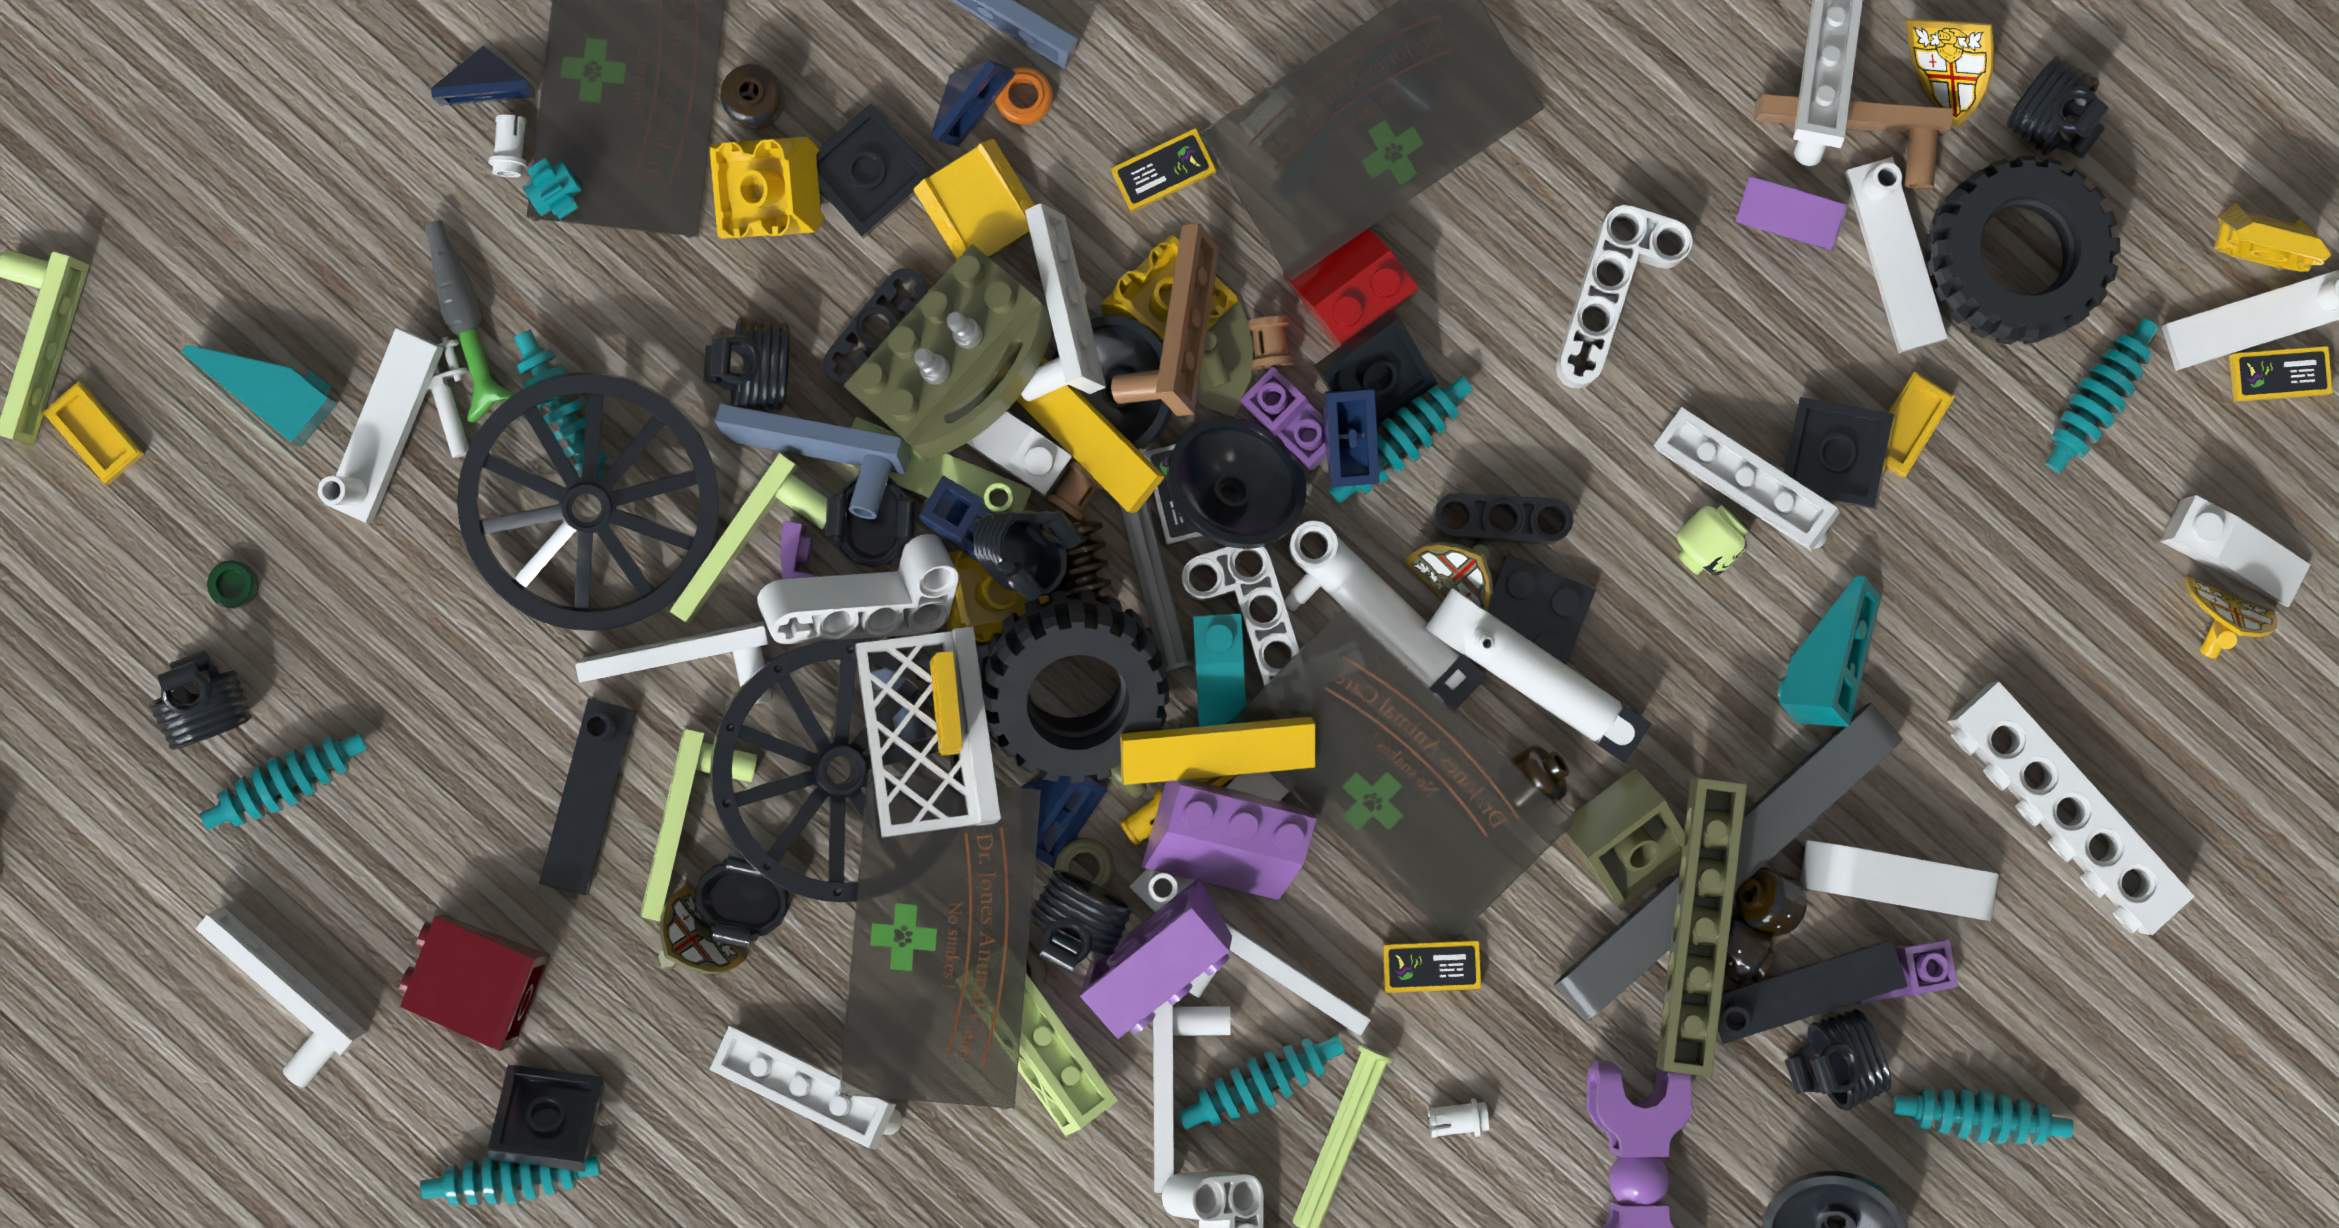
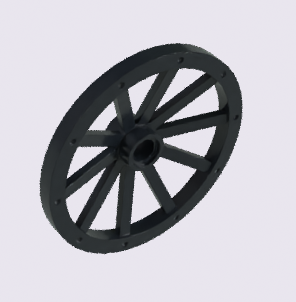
M576 372L553 376L523 388L508 398L489 416L474 437L466 453L458 483L457 508L460 529L467 551L484 580L500 597L522 613L538 621L566 629L595 631L623 627L641 621L657 613L682 594L710 552L718 523L720 500L716 470L710 452L694 424L675 404L654 389L623 376L598 372ZM589 393L582 477H579L537 405L560 396ZM604 395H609L630 401L653 414V417L601 479L597 478L603 399ZM524 413L566 487L489 453L498 436L521 414ZM666 425L685 448L694 469L613 491L614 485ZM486 468L554 499L559 504L480 519L478 496L482 469ZM698 484L700 508L698 525L694 536L616 508L619 505ZM581 494L594 495L600 501L601 511L595 516H583L575 508V498ZM560 519L564 521L514 578L497 560L485 537V534ZM613 523L686 549L688 552L674 572L658 587L653 589L609 524ZM576 531L578 532L574 607L548 601L526 589L525 587ZM593 533H597L639 594V598L617 606L589 609Z
M828 640L810 643L785 652L763 665L739 688L730 701L719 723L712 748L710 776L713 801L724 831L735 849L749 865L772 883L798 895L821 901H862L889 894L906 886L934 865L949 847L960 828L932 831L926 841L909 857L905 855L893 836L882 838L879 815L861 790L864 787L875 791L874 777L868 773V770L872 769L870 754L863 755V752L869 746L867 727L865 726L851 743H848L857 660L855 645L865 641ZM887 651L867 654L869 663L883 667L893 673H896L903 664ZM840 659L833 742H830L789 673L813 663ZM912 660V662H914V663H915L916 665H918L921 669H923L925 672H927L929 675H931L924 667H922V666L919 665L917 662H915L914 660ZM906 667L900 675L905 681L895 692L908 701L917 690L923 694L930 684ZM777 683L817 749L816 753L742 725L756 701L773 684ZM932 690L926 700L934 710ZM890 697L876 713L877 721L886 727L903 706ZM932 738L910 743L909 745L919 753H922ZM740 739L810 767V770L734 792L732 762L736 740ZM938 740L927 755L939 752ZM895 747L886 750L882 756L883 766L914 757L901 747ZM959 754L950 755L951 770L959 761ZM842 756L850 764V775L844 782L835 784L828 777L827 768L832 759ZM959 768L953 778L963 785L961 768ZM885 780L887 796H889L896 786ZM815 785L814 790L767 852L764 851L746 827L738 807ZM951 785L946 802L936 799L932 806L947 817L963 816L967 811L965 796ZM901 790L894 797L896 800L920 809L923 808ZM914 791L927 802L931 798L928 795ZM830 797L828 881H823L798 874L780 864L779 861L826 798ZM848 797L894 864V868L866 879L844 881L845 798Z

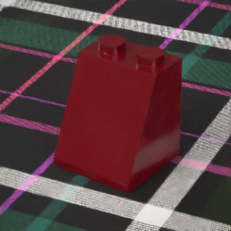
M446 915L434 916L432 923L426 921L416 942V948L421 950L415 968L411 966L407 968L399 986L398 993L404 995L400 1007L498 1051L516 1045L550 955Z

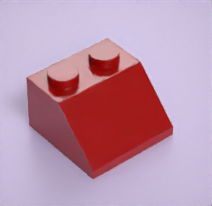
M1360 219L1283 275L1336 348H1339L1388 311L1397 310L1412 299L1419 289L1391 250Z

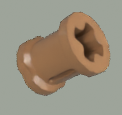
M1288 316L1261 317L1246 322L1247 329L1251 330L1253 335L1255 359L1251 361L1252 369L1280 368L1294 364L1293 356L1288 355L1285 326L1289 324Z
M1072 460L1069 464L1070 471L1055 494L1049 493L1045 500L1073 520L1082 522L1085 518L1082 512L1096 491L1103 489V487L1078 462Z

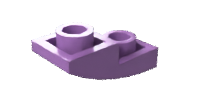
M1749 176L1735 222L1834 251L1848 205Z
M1272 367L1240 399V402L1266 429L1282 439L1285 446L1312 472L1326 458L1322 430L1323 415L1308 402L1307 398Z
M783 521L780 555L783 579L816 577L813 574L799 572L800 564L808 565L812 549V536L805 535L807 527L803 524Z
M1950 940L1895 947L1908 986L1856 1003L1863 1004L1899 996H1914L1958 987Z

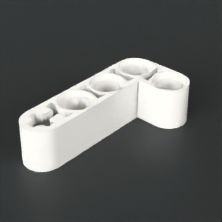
M1628 205L1615 207L1608 213L1600 225L1557 358V376L1564 385L1580 389L1587 387L1600 375L1637 261L1664 269L1678 265L1692 248L1693 238L1685 224ZM1619 218L1629 221L1635 230L1634 238L1629 241L1617 239L1612 234L1611 222ZM1669 233L1677 238L1680 245L1677 255L1668 256L1661 253L1656 243L1659 234ZM1604 263L1615 266L1620 273L1619 284L1615 286L1602 284L1597 278V267ZM1589 308L1601 311L1606 319L1604 330L1594 332L1587 329L1582 321L1583 311ZM1574 336L1580 341H1574ZM1583 342L1599 344V348L1592 345L1587 350L1584 364L1591 367V370H1585L1580 376L1573 374L1574 366L1568 363V360H1574L1578 356Z
M924 534L912 539L905 546L898 571L781 579L767 584L760 591L757 600L771 636L780 644L926 634L934 632L946 623L958 584V572L941 538L934 534Z
M1225 547L1189 560L1182 572V586L1190 597L1199 601H1205L1235 593L1270 708L1274 715L1279 719L1307 717L1312 711L1314 704L1313 692L1267 550L1264 547L1254 549ZM1251 551L1262 560V570L1254 577H1245L1238 573L1235 568V559L1240 553ZM1202 565L1212 568L1217 576L1216 585L1209 591L1204 592L1194 589L1189 582L1190 572L1197 566ZM1262 596L1270 598L1276 605L1277 612L1275 618L1268 623L1255 621L1249 612V606L1253 599ZM1281 642L1289 648L1291 659L1286 667L1275 669L1264 660V650L1268 644ZM1296 669L1299 679H1290L1289 681L1295 694L1303 693L1305 702L1298 705L1299 713L1292 715L1289 708L1281 709L1278 700L1285 697L1282 682L1272 687L1269 677H1283Z
M1806 840L1799 882L1803 885L1804 889L1991 921L1999 874Z
M1224 1171L1178 1173L1172 1175L1163 1187L1162 1201L1166 1211L1172 1216L1199 1220V1228H1263V1188L1260 1181L1252 1175Z

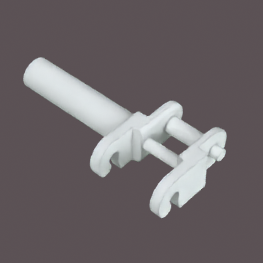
M449 337L442 338L443 343L437 345L444 347L443 351L450 371L440 374L437 366L426 393L432 392L452 458H458L466 455L469 445L451 388L448 387L446 380L454 378L455 382L462 380L460 375L467 373L468 370L467 368L459 367L453 347L457 346L459 341L457 339L449 341Z

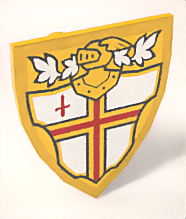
M1908 18L1906 19L1908 45L1912 64L1922 88L1936 108L1953 109L1952 124L1958 128L1976 111L1989 86L1993 72L1994 55L1992 24Z
M2189 576L2185 577V585L2191 597L2202 609L2215 618L2199 649L2205 656L2217 659L2222 648H2233L2237 643L2236 634L2239 636L2262 637L2268 636L2276 630L2277 617L2275 611Z

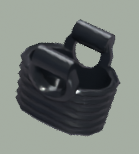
M2055 56L2047 63L2019 100L2009 116L2006 126L2008 129H2013L2015 134H2019L2021 139L2027 140L2029 145H2033L2036 150L2041 151L2043 156L2049 155L2057 147L2062 151L2071 152L2079 158H2084L2105 130L2099 121L2109 108L2095 94L2099 86L2098 77L2094 78L2090 73H2085L2082 69H2077L2075 65L2068 64V61H2062L2059 56ZM2070 115L2078 116L2074 123L2067 121L2065 117ZM2060 130L2077 135L2069 142L2062 137Z
M740 316L736 322L734 335L724 339H712V345L705 346L703 382L714 383L723 389L731 390V406L745 409L751 408L752 410L755 408H760L761 410L769 408L771 411L773 409L782 410L785 404L788 381L789 325L786 322L779 323L776 321L773 323L769 320L761 321L759 318L753 320L751 317L747 319ZM731 351L739 354L743 359L744 367L741 373L735 374L730 372Z
M856 476L843 487L841 494H836L833 498L827 499L825 535L830 536L834 542L839 543L841 551L855 564L867 567L889 564L901 552L903 546L908 544L911 538H914L915 502L911 501L910 497L905 496L903 489L888 477L877 517L875 519L858 517L849 511L858 476Z
M1031 510L996 511L988 513L978 522L973 533L974 554L985 570L1002 587L1020 593L1028 601H1034L1040 596L1049 595L1060 585L1066 573V549L1076 547L1082 541L1083 536L1061 510L1037 513ZM1042 524H1048L1056 535L1047 531Z
M205 650L170 662L171 670L158 674L161 697L151 702L149 709L153 712L152 716L157 719L156 724L161 727L160 732L165 735L164 740L169 743L171 750L184 748L214 737L252 719V715L249 713L250 707L246 705L247 698L243 696L244 690L240 687L241 682L237 679L238 673L233 670L220 674L218 667L210 660ZM207 670L210 676V683L207 677L201 673L202 671ZM196 682L200 687V694L190 693L184 685Z
M729 853L728 858H725L723 863L714 865L700 876L695 889V908L703 922L710 927V933L713 935L712 941L749 948L750 943L756 942L758 937L768 935L782 924L790 908L789 891L759 874L741 855Z
M1061 869L1053 871V876L1048 879V885L1044 886L1043 893L1039 894V900L1035 901V906L1030 911L1032 917L1046 928L1043 934V949L1039 957L1072 973L1074 967L1084 960L1090 951L1105 956L1115 954L1114 949L1119 945L1118 940L1122 938L1121 933L1126 929L1125 924L1130 921L1129 916L1133 911L1128 903L1106 889L1074 873ZM1061 928H1072L1079 933L1081 940L1061 930Z
M1853 1009L1851 1012L1846 1011L1843 1015L1838 1013L1835 1017L1829 1016L1826 1020L1821 1019L1819 1022L1811 1023L1808 1027V1045L1801 1047L1793 1056L1784 1060L1796 1094L1805 1092L1827 1094L1838 1108L1849 1111L1852 1107L1856 1108L1867 1100L1871 1101L1875 1096L1879 1097L1891 1088V1073L1873 1024L1858 1009ZM1812 1054H1817V1056L1809 1059L1817 1079L1816 1083L1813 1081L1805 1057Z

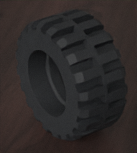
M2019 156L2013 161H2008L2005 158L1991 163L1982 170L1979 169L1959 184L1946 197V202L1937 209L1931 221L1935 225L1934 229L1927 235L1925 249L1931 251V260L1926 263L1929 277L1935 276L1938 287L1933 292L1939 303L1943 300L1948 302L1953 309L1948 315L1958 324L1966 321L1972 326L1971 333L1981 338L1988 335L1996 337V343L2011 345L2016 341H2023L2024 344H2030L2054 337L2079 324L2090 315L2089 312L2102 303L2108 294L2105 288L2108 283L2115 280L2119 267L2113 264V256L2121 252L2120 238H2112L2111 228L2117 225L2114 212L2109 211L2105 213L2099 203L2106 198L2098 187L2090 191L2083 184L2087 176L2076 168L2068 173L2061 169V161L2047 158L2043 162H2036L2035 156ZM2020 207L2036 212L2052 225L2059 236L2063 251L2062 269L2057 280L2042 292L2031 295L2014 293L2001 286L1990 275L1984 264L1981 254L1983 228L1996 213L2007 208Z
M1065 590L1051 592V601L1041 604L1037 598L1034 601L1025 603L1026 613L1019 617L1017 613L1012 612L1002 622L1004 633H994L988 643L989 655L983 658L981 668L983 681L981 685L987 722L992 735L997 736L998 745L1007 757H1013L1016 754L1017 765L1028 773L1034 772L1037 767L1041 769L1042 779L1057 782L1059 775L1069 776L1070 784L1085 783L1084 776L1097 774L1100 781L1112 777L1111 769L1121 765L1120 734L1153 731V729L1160 730L1163 728L1167 717L1164 706L1169 703L1167 673L1154 634L1150 628H1144L1142 617L1132 608L1126 609L1123 612L1120 601L1108 595L1103 598L1102 602L1096 601L1094 591L1079 590L1078 597L1066 598ZM1074 655L1096 657L1109 663L1118 671L1120 682L1112 698L1103 707L1085 716L1073 718L1055 716L1037 707L1030 698L1029 689L1036 676L1046 666L1064 657Z

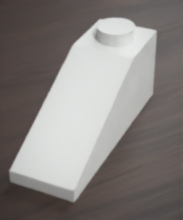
M1005 412L985 431L966 443L1045 499L1049 493L1051 494L1073 460L1072 455L1008 412Z
M2197 495L2180 500L2160 539V542L2285 607L2290 606L2311 565L2238 516Z

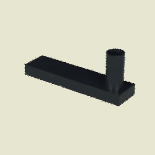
M588 698L539 884L585 896L588 895L637 710Z
M1891 938L1759 980L1757 983L1752 982L1722 992L1718 1032L1722 1043L1735 1041L1907 987L1908 983L1893 939Z

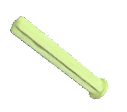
M1358 1046L1357 1050L1361 1051L1360 1057L1294 1215L1293 1223L1297 1227H1321L1387 1063L1393 1064V1058L1366 1046Z

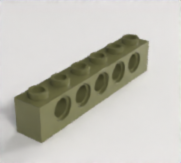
M1691 778L1656 1062V1067L1662 1071L1712 1077L1747 784L1702 778Z

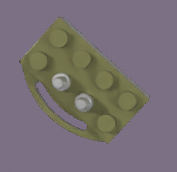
M971 244L843 386L926 461L953 451L981 434L997 421L1021 395L1034 376L1048 347L1053 330L1049 312L1031 292L976 246ZM1006 374V376H1005V377L1003 378V380L999 383V385L994 389V391H993L989 396H987V397L977 406V404L987 395V393H988V392L997 384V382Z

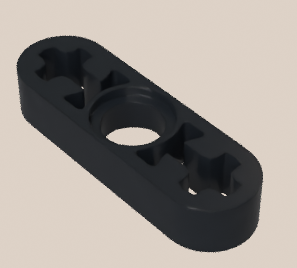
M909 268L894 271L830 347L824 358V369L834 383L843 386L852 376L849 372H844L841 376L837 375L836 371L839 366L834 360L839 354L848 357L856 348L855 344L848 342L854 334L865 347L876 350L928 293L926 281L919 272ZM911 280L917 282L914 290L918 297L914 301L905 298L896 309L905 315L900 321H897L889 309L878 304L883 298H886L891 305L899 294L895 288L896 283L901 281L904 284H908ZM875 314L886 317L890 323L888 335L880 341L869 340L863 333L865 320ZM863 351L854 360V364L858 369L868 359Z

